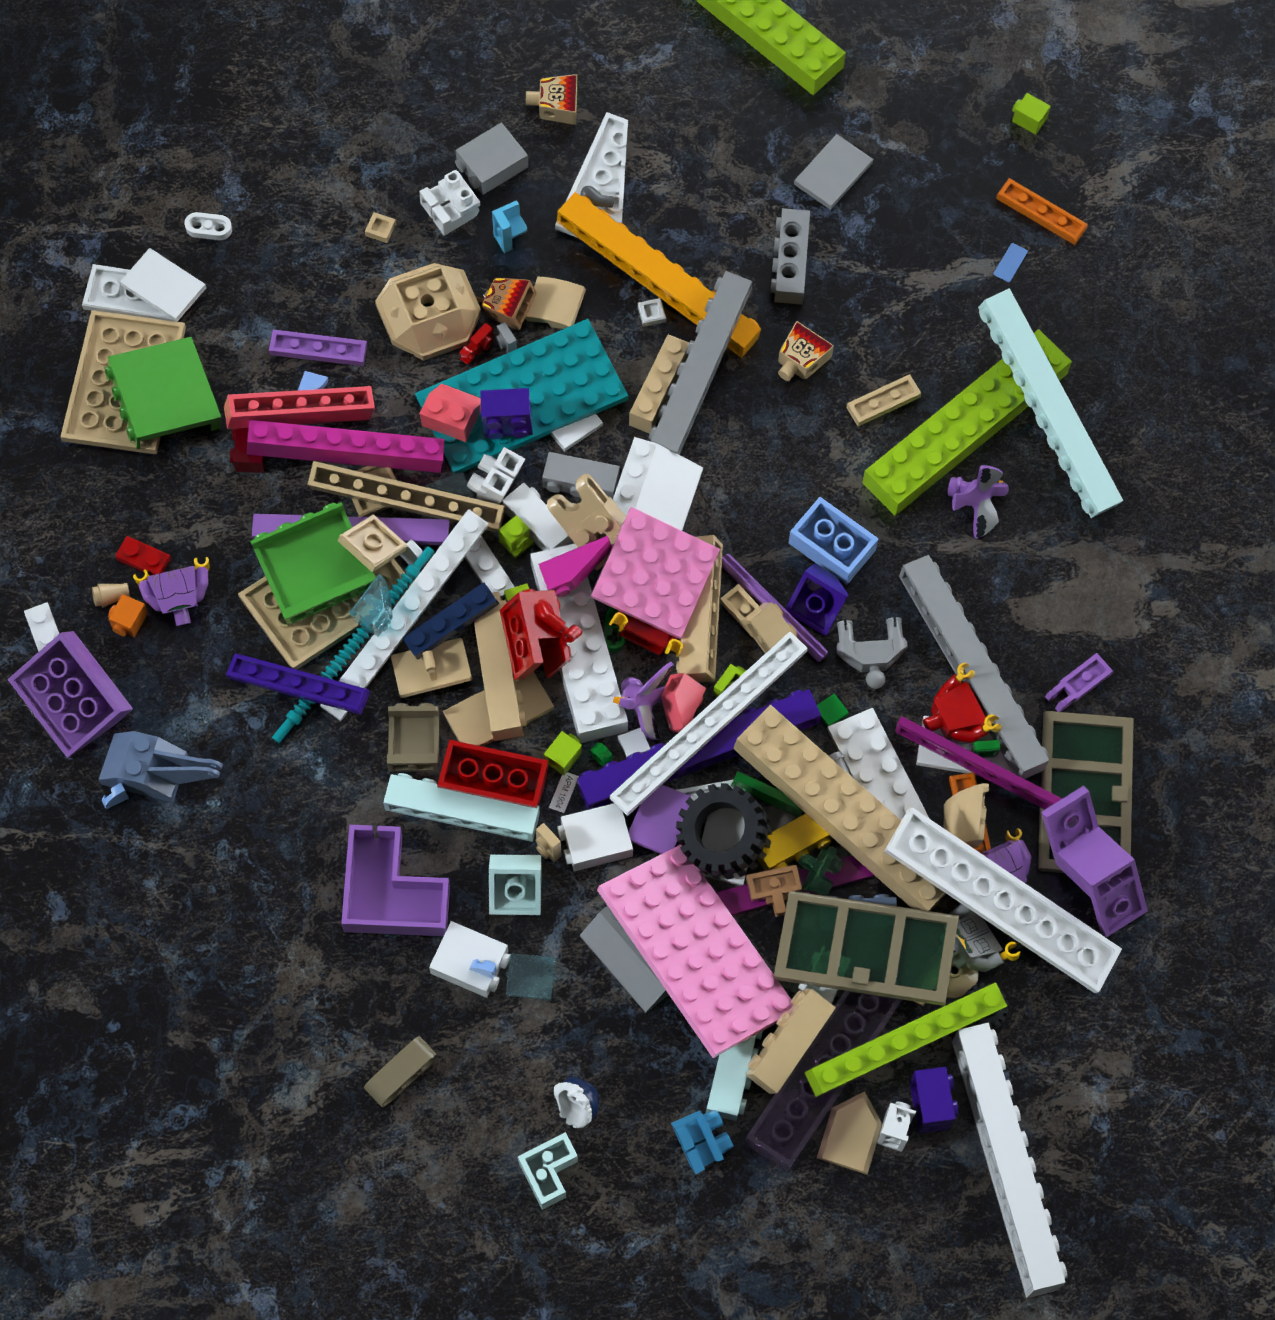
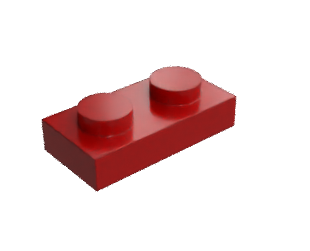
M126 536L115 555L116 560L140 571L146 570L149 575L163 573L171 560L169 554L129 536Z

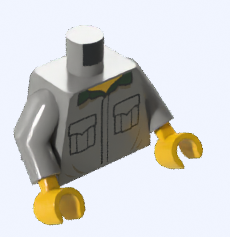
M960 904L949 913L951 915H958L960 920L953 953V962L956 967H968L972 970L987 972L1003 964L1005 959L1015 961L1019 958L1020 951L1016 954L1008 952L1009 949L1017 946L1016 942H1009L1005 947V951L1000 953L1003 949L984 919L963 904ZM944 924V931H945V933H946L947 924ZM945 933L940 937L942 945L938 948V954L941 958Z

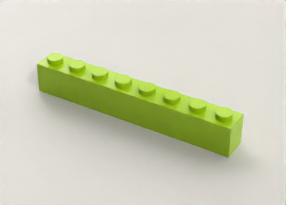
M995 982L806 1071L805 1075L817 1097L1007 1007V1004Z

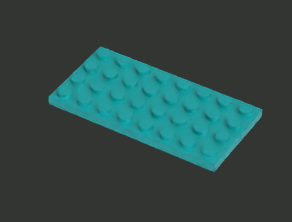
M589 319L415 393L422 409L429 393L441 383L481 398L480 390L529 388L533 435H527L524 438L503 436L501 439L485 437L481 412L466 442L432 430L435 438L444 439L443 454L454 476L478 466L484 454L497 458L504 447L513 451L545 437L555 430L629 400L628 394Z

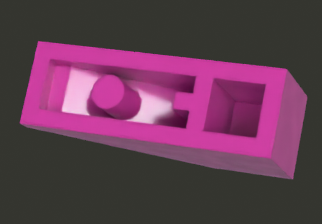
M608 536L539 563L538 565L547 589L555 590L556 597H564L571 590L576 589L610 553L612 543Z

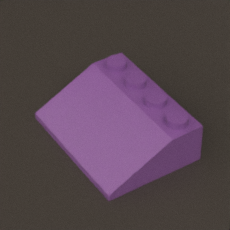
M74 631L59 633L8 679L67 758L73 756L116 725L133 710Z

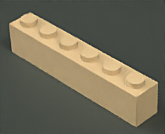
M715 535L696 537L719 548L720 551L682 638L679 639L683 644L679 661L676 664L678 674L685 673L698 683L715 681L723 544Z
M494 592L492 594L499 604L475 620L474 625L491 733L494 741L524 736L523 727L527 726L525 712H520L519 704L523 703L521 689H516L515 681L520 680L514 679L499 611L507 601L501 599L500 592Z

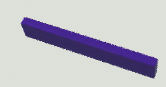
M237 653L234 654L226 673L229 679L359 715L362 714L370 695V691L362 687Z

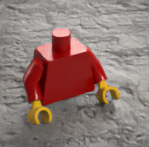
M618 611L609 622V625L614 623L619 626L618 636L624 637L626 640L657 655H660L666 648L665 654L673 651L676 653V657H679L683 648V644L678 638L621 611Z
M961 663L957 668L958 675L954 674L947 680L934 697L931 708L932 716L923 719V724L926 729L932 732L940 729L947 740L954 739L955 741L973 743L988 735L990 730L999 732L1002 726L1000 724L992 726V723L999 719L996 715L991 714L985 717L968 682L963 683L964 678H973L975 672L971 670L968 674L964 675V669L969 664Z

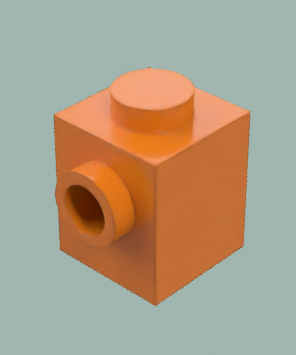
M122 594L117 605L114 604L108 614L112 630L124 637L126 635L135 637L148 611L145 603Z

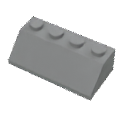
M606 906L585 928L580 937L643 1011L647 1013L669 994L610 908Z

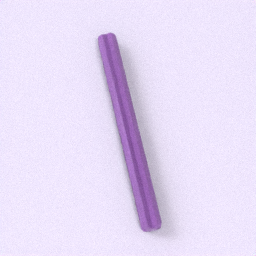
M730 554L722 557V567L760 605L772 602L781 608L784 614L782 617L787 624H791L796 629L798 634L796 637L808 648L807 652L813 658L820 662L827 656L828 651Z

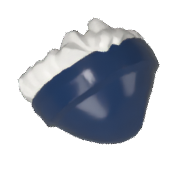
M570 1077L554 1086V1095L560 1111L559 1116L566 1118V1124L573 1125L574 1128L585 1127L597 1115L599 1093L591 1083L576 1077Z

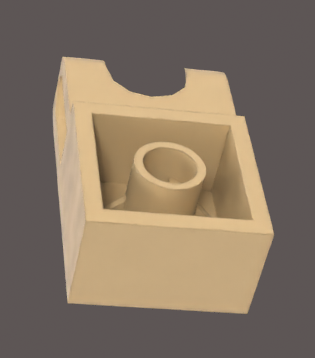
M583 474L576 482V490L582 499L580 503H571L560 494L548 499V510L578 548L608 536L613 546L626 516L589 474ZM608 555L597 565L596 571L604 566Z

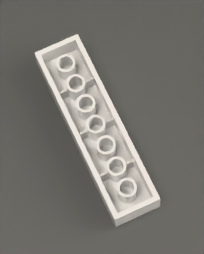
M575 543L530 554L531 567L538 591L548 590L538 564L578 548ZM588 576L576 589L571 590L568 595L556 597L560 602L561 619L566 622L565 625L568 628L572 625H577L582 630L581 636L574 642L567 643L571 650V661L560 669L576 733L581 743L628 732V720L625 709L613 702L614 697H621L595 601L590 597L592 590Z

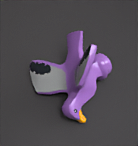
M986 465L980 466L978 479L966 482L961 477H951L948 486V496L953 497L952 508L954 511L965 505L974 508L973 531L975 539L986 535L999 522L997 511L991 502V497L1005 496L1009 491L1008 485L1000 480L1003 472L995 467Z
M672 662L662 667L644 686L639 679L634 677L626 678L621 684L622 697L613 698L614 703L626 709H634L636 711L641 731L652 740H659L660 738L652 713V706L656 703H662L661 694L665 686L657 689L656 687L674 666Z

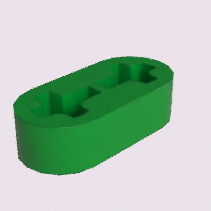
M610 607L606 612L603 634L608 651L614 653L623 649L625 638L618 636L619 626H615L614 623L609 625L615 613L619 611ZM613 632H617V640H619L616 642V645H611V641L607 640L612 639Z

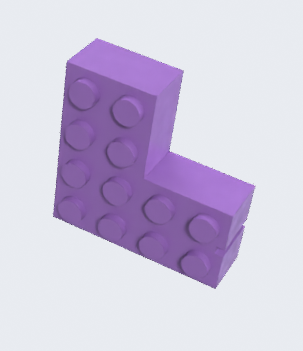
M349 825L341 923L344 932L444 936L448 927L449 878L400 876L403 839L401 827L378 826L379 838H375L373 826Z

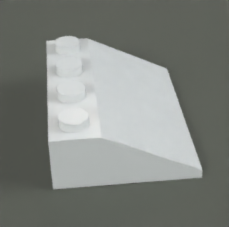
M634 437L613 501L625 516L629 508L633 507L682 531L703 467L657 443Z

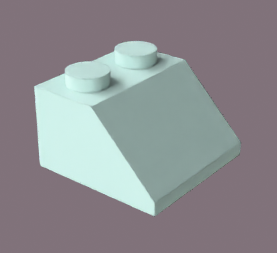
M490 855L489 914L541 915V855Z

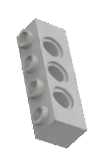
M782 208L781 217L776 219L775 231L780 232V237H775L774 252H778V258H773L772 272H777L776 279L771 281V293H775L774 302L803 304L810 211ZM793 234L795 237H789L788 235ZM786 255H793L794 257L789 258ZM785 275H790V276H792L793 278H786V277H784V276H785Z

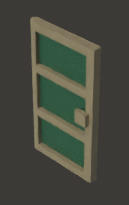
M1044 711L1042 746L1048 752L1049 762L1044 771H1041V788L1063 799L1084 786L1090 792L1098 826L1131 856L1133 718ZM1040 807L1038 870L1064 873L1055 863L1041 814L1045 809Z
M789 891L774 980L945 1006L957 928L960 921L959 916Z

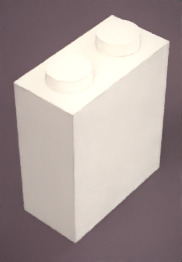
M615 803L561 817V825L557 826L560 840L566 841L568 849L564 850L567 865L572 864L574 871L633 857V847L623 811Z
M451 921L429 968L432 975L487 998L490 991L495 992L500 981L497 975L501 968H506L511 955L508 954V945ZM478 959L482 963L485 960L494 962L497 969L494 979L469 970L473 960Z

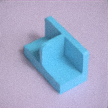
M517 201L492 211L494 237L504 253L513 250V238L527 231V226L520 216V207Z

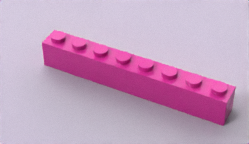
M249 420L248 455L441 473L444 439Z

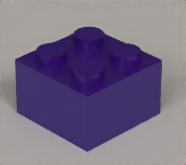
M529 388L480 390L481 419L485 437L501 439L503 436L524 438L527 435H533Z
M946 1067L914 1071L909 1084L913 1107L916 1111L915 1118L918 1134L949 1130L955 1121V1116L959 1114L957 1101L952 1100L951 1090H954L952 1075L947 1074Z

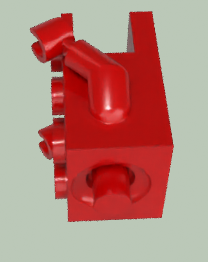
M523 590L518 592L499 610L515 680H524L540 665L544 666L546 678L552 677L571 661V650L567 643H572L581 636L582 630L577 625H572L569 628L565 625L566 622L561 619L560 602L556 598L555 590Z

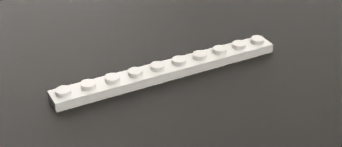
M467 510L340 678V682L367 688L403 640V637L406 636L489 526L485 520L471 510ZM323 704L320 705L321 708L340 721L348 713L345 710Z
M791 632L785 635L610 795V799L628 816L807 652L808 648Z

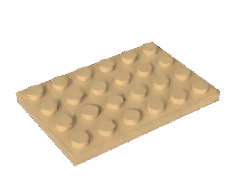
M91 310L61 432V440L64 442L157 454L161 436L140 441V449H136L134 441H129L126 431L128 427L127 421H122L119 412L121 405L119 400L115 401L113 397L112 387L114 385L112 380H107L104 367L108 366V356L183 339L186 329L185 323Z
M393 559L373 572L379 587L289 626L286 624L266 576L238 593V595L290 668L297 670L357 631V628H361V623L366 622L365 618L371 616L370 612L375 611L374 607L380 605L379 601L384 600L383 596L389 594L387 591L393 589L392 585H396V580L401 579V574H405V572Z

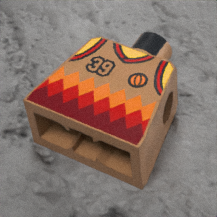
M496 278L493 280L489 290L479 288L476 293L477 302L482 303V307L490 319L500 323L505 322L507 326L516 330H520L536 296V291L530 280Z

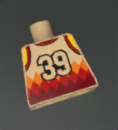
M577 75L542 78L540 80V92L526 91V105L539 106L541 119L576 124Z
M797 321L779 352L778 361L783 367L778 371V374L786 381H790L794 374L802 379H807L832 357L834 345Z

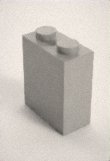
M502 122L456 149L457 160H455L457 168L460 172L467 174L471 186L474 189L478 188L482 195L528 168L527 153Z

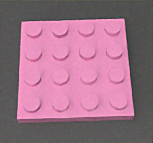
M630 507L590 597L680 639L720 549Z

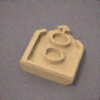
M865 1091L831 1109L817 1159L867 1175L882 1122Z

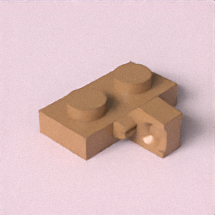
M797 865L746 875L751 902L765 899L767 905H773L775 917L785 915L786 907L784 901H788L789 891H802Z

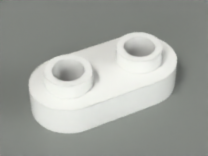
M195 212L188 215L185 219L186 231L192 237L224 240L232 233L231 222L223 215ZM195 226H201L199 229H194Z

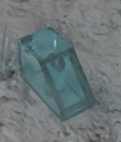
M378 574L349 612L355 623L377 637L389 628L393 618L389 586L380 574Z

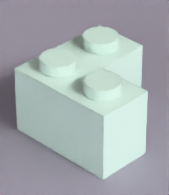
M566 1132L518 1156L519 1165L542 1210L566 1198V1192L556 1173L578 1162V1156Z

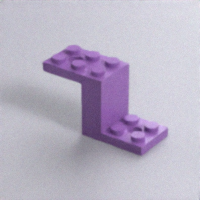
M1082 786L1041 812L1056 865L1091 897L1100 932L1105 937L1110 936L1148 911L1135 859L1098 826L1089 790Z

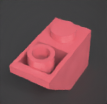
M685 673L670 675L661 694L668 727L673 733L680 732L693 720L697 708L703 702V694L706 690L703 685Z

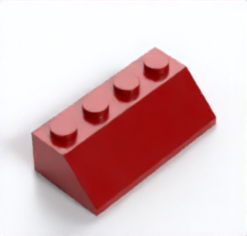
M449 740L437 788L537 809L548 775V760Z

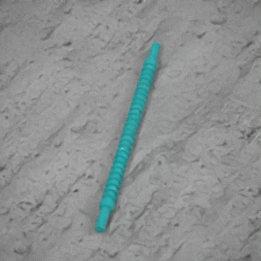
M427 546L417 560L406 567V573H402V578L396 580V585H392L393 589L387 591L389 594L383 596L384 600H380V605L374 607L375 611H371V616L365 618L366 622H362V627L356 629L358 632L352 634L353 639H348L349 643L343 645L344 650H339L340 654L334 656L335 661H330L331 665L325 667L326 672L322 671L321 677L332 679L334 676H338L337 672L343 670L341 667L347 665L346 661L351 660L350 656L352 654H356L355 649H360L359 645L365 643L364 638H369L368 634L374 632L373 627H378L377 622L383 621L382 616H387L386 611H391V605H396L395 600H400V594L404 595V589L408 590V584H412V580L416 579L421 573L420 570L435 553L433 549ZM299 699V705H294L295 709L287 713V719L272 736V739L280 743L292 727L302 721L301 716L307 714L305 711L311 709L310 705L316 702Z

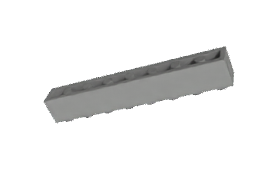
M725 271L723 278L719 277L716 281L714 290L717 292L714 298H709L706 304V317L698 322L695 331L698 335L695 341H690L686 351L688 358L686 362H681L677 371L679 376L677 383L671 384L667 394L670 399L667 405L663 404L659 411V424L657 427L653 426L648 439L651 442L657 443L678 455L682 451L752 290L751 280Z

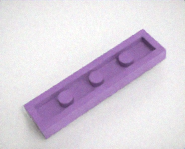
M281 330L272 331L269 346L270 355L364 366L367 351V341Z

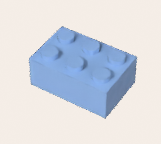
M819 497L790 531L788 543L847 585L876 551L878 538Z

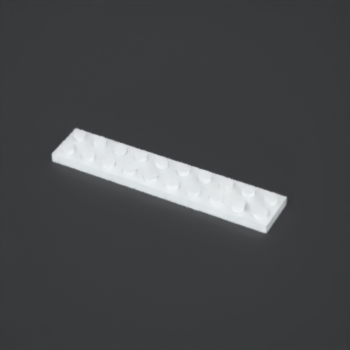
M913 807L907 810L884 850L885 853L1094 993L1100 991L1122 948Z

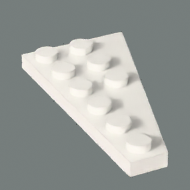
M606 112L567 200L574 192L581 195L583 187L592 186L601 195L614 197L612 208L596 207L605 210L617 223H622L628 120ZM556 222L555 230L576 237L574 234H572L570 231H568L566 228H564L562 225Z

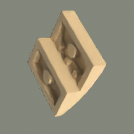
M538 276L534 285L536 296L525 319L529 322L548 323L551 328L565 329L574 325L586 291L585 287L560 279Z

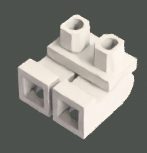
M457 170L446 174L444 179L438 182L437 186L431 189L426 187L420 190L421 205L429 216L433 218L434 223L444 236L475 218L479 213V199Z
M505 447L497 459L484 454L477 468L488 473L486 479L473 473L467 487L477 493L476 499L500 505L519 473L525 458Z

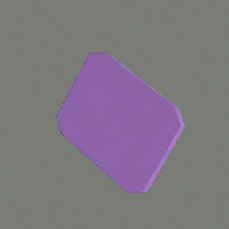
M661 785L640 804L628 832L631 842L660 854L675 848L677 843L676 835L681 834L676 829V822L683 821L679 812L681 808L687 811L689 805L686 803V800L689 797L691 798V796Z

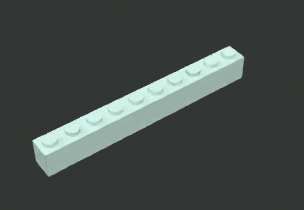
M1010 288L984 300L978 307L980 317L991 330L992 340L999 345L1004 362L1010 366L1013 372L1015 383L1021 386L1027 405L1032 407L1036 415L1037 424L1040 428L1044 429L1047 435L1049 446L1055 450L1059 457V465L1067 472L1072 489L1078 493L1082 500L1083 510L1093 518L1117 506L1123 499Z

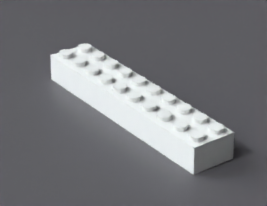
M989 1022L959 1029L952 1044L1026 1298L1057 1291L1065 1283L1067 1271L1065 1264L1059 1262L1058 1240L1050 1232L1051 1216L1048 1209L1043 1208L1041 1199H1044L1041 1184L1035 1181L1033 1173H1036V1166L1033 1158L1028 1157L1027 1154L1028 1139L1025 1131H1021L1018 1121H1021V1116L1017 1105L1013 1106L1011 1100L1013 1095L1010 1080H1005L1003 1070L1006 1069L1005 1061L1002 1054L998 1055L995 1046L998 1045L997 1034L994 1029H990Z

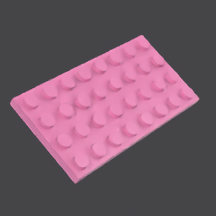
M679 845L599 885L597 891L712 1058H715L776 1024L780 1016L784 1012L788 1013L793 1004L779 981L774 980V974L702 872L688 860V857L680 849L682 845Z

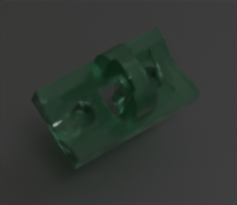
M830 846L828 850L821 849L817 859L807 854L800 856L798 863L810 871L802 885L803 890L806 892L814 890L822 895L829 893L833 882L824 877V874L827 870L834 875L838 874L844 865V862L835 855L837 852L835 848Z

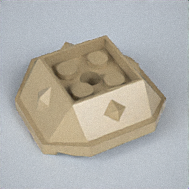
M436 263L390 278L375 301L392 345L414 354L415 357L423 361L468 345L481 315V308L464 270ZM426 303H431V304H433V305H431V306H429V307L423 306V305L426 304Z

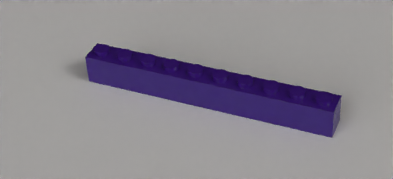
M808 689L803 692L802 690H796L782 700L773 699L767 702L764 707L758 709L753 707L745 710L742 713L743 715L735 717L663 784L740 755L733 749L736 739L769 705H772L800 731L820 724L821 713L810 690ZM664 743L656 744L649 751L642 754L641 752H635L621 762H609L604 765L603 769L598 771L589 770L582 773L577 778V787L587 810L613 804L614 802L610 799V795L664 747Z

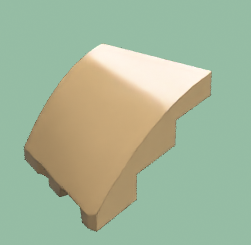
M982 783L964 789L950 797L944 804L943 828L970 847L978 848L984 840L987 811L984 805V798L986 792L989 791V784Z

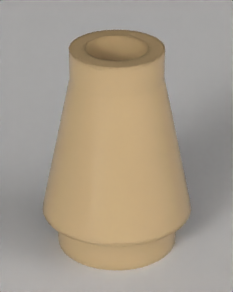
M127 583L97 584L96 587H92V595L96 607L102 606L103 608L119 601L122 594L130 597Z

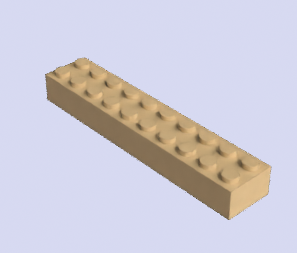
M769 705L736 739L733 748L912 909L931 911L946 895L945 892L884 852L901 820L772 705Z

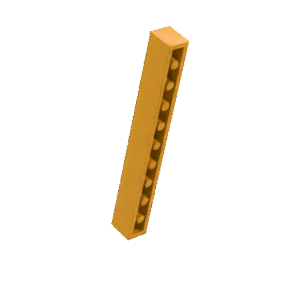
M574 192L558 210L557 223L696 325H698L700 319H705L707 314L705 311L706 304L709 298H714L716 292L710 291L703 286L698 278L691 277L685 273L679 264L670 262L661 251L651 248L642 237H636L623 223H617L605 210L594 206L586 196H581ZM741 314L727 348L742 358L759 339L761 328L754 319L747 318Z

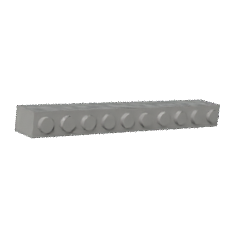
M927 555L903 565L899 578L955 674L958 675L957 668L961 663L969 664L964 669V675L968 674L971 670L975 674L971 679L964 678L963 683L968 682L985 717L991 714L999 717L998 720L992 723V726L1000 724L1002 726L999 732L990 730L989 732L994 740H999L1000 751L1012 772L1025 779L1044 771L1049 762L1046 748L1038 742L1034 728L1028 725L1024 718L1022 707L1016 704L1008 684H1004L1001 679L997 665L991 662L984 643H980L973 624L968 622L964 616L962 605L954 599L952 589L948 582H944L937 563L933 562L930 556Z

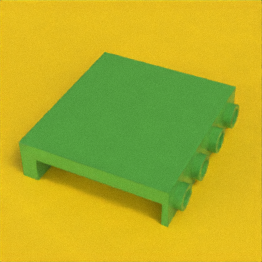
M192 337L108 356V366L104 367L108 381L112 380L114 385L112 387L113 397L115 401L119 400L120 402L119 412L122 421H127L128 427L126 431L130 442L134 441L136 449H140V441L208 424L211 431L220 429L221 415Z
M342 502L338 504L330 503L323 507L322 511L315 514L312 512L307 513L294 523H283L277 527V530L270 533H260L255 536L254 540L250 541L287 626L379 587L374 573L338 542L339 536L352 528Z

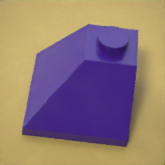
M814 563L805 570L785 609L796 619L827 636L848 597V593L834 574Z

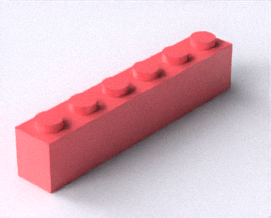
M371 386L232 394L227 396L224 405L227 429L249 428V420L297 425L370 420L375 409Z

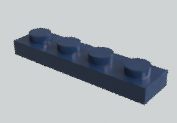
M483 582L403 637V640L418 660L423 657V652L433 650L496 607L499 602L485 582Z

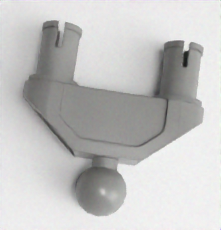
M893 617L886 620L888 640L856 642L853 636V622L847 620V625H844V620L837 623L839 643L836 646L837 654L858 671L869 672L866 675V682L873 689L881 688L884 685L885 676L881 671H886L908 648L907 640L903 638L902 619L899 617L895 618L896 622H894Z

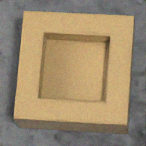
M373 212L365 230V236L388 243L396 225L395 219Z

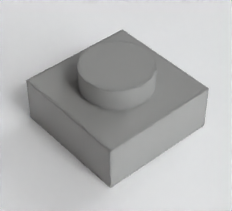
M504 322L497 325V336H495L498 346L501 349L505 348L507 353L516 350V339L507 324Z

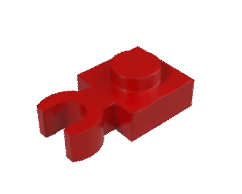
M485 323L470 338V343L459 352L462 362L468 365L476 354L479 355L483 350L486 351L490 348L494 341L493 328Z

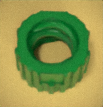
M597 742L589 750L592 758L603 767L613 759L612 753L602 743Z

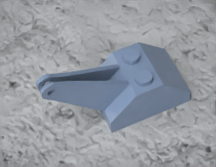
M136 731L115 733L99 777V782L101 785L109 787L122 783L125 791L174 802L179 784L219 778L220 772L217 770H221L223 764L213 759L190 757L185 750L157 736Z

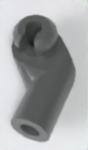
M585 186L581 190V196H586L594 206L612 208L614 205L613 196L601 195L592 186Z

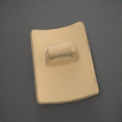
M462 638L445 641L433 650L423 652V657L418 660L411 650L391 655L400 698L472 680Z

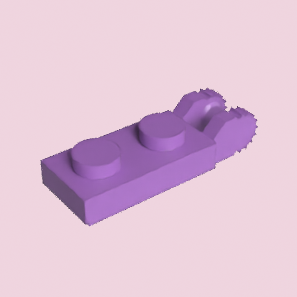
M1096 653L1060 680L1059 684L1049 691L1045 697L1048 701L1053 700L1064 690L1068 697L1060 701L1055 707L1058 712H1062L1073 701H1078L1112 675L1113 670Z

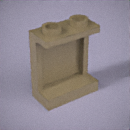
M399 703L389 706L388 771H439V707L430 703H423L419 706Z

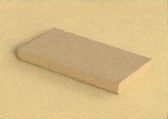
M534 671L524 680L515 681L516 689H521L523 703L519 704L520 712H525L527 724L554 710V705ZM485 690L443 711L445 719L459 742L485 746L494 741L490 728Z

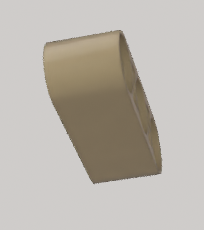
M418 1036L366 1083L364 1089L381 1107H385L436 1060L438 1055Z

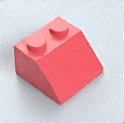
M441 383L429 393L419 413L422 426L466 442L480 415L481 398Z

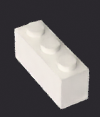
M523 483L502 500L505 513L511 519L517 515L530 528V538L542 551L570 545L573 542L550 513L547 504L540 499L541 496L535 488H529Z

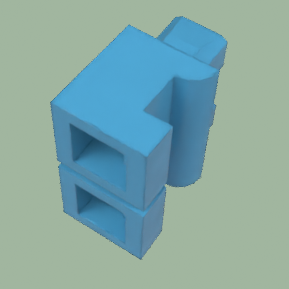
M699 1110L671 1123L687 1161L695 1174L705 1170L704 1167L708 1164L723 1160L722 1154L734 1147L727 1132L716 1137L713 1136L712 1130L724 1125L717 1110L702 1114Z

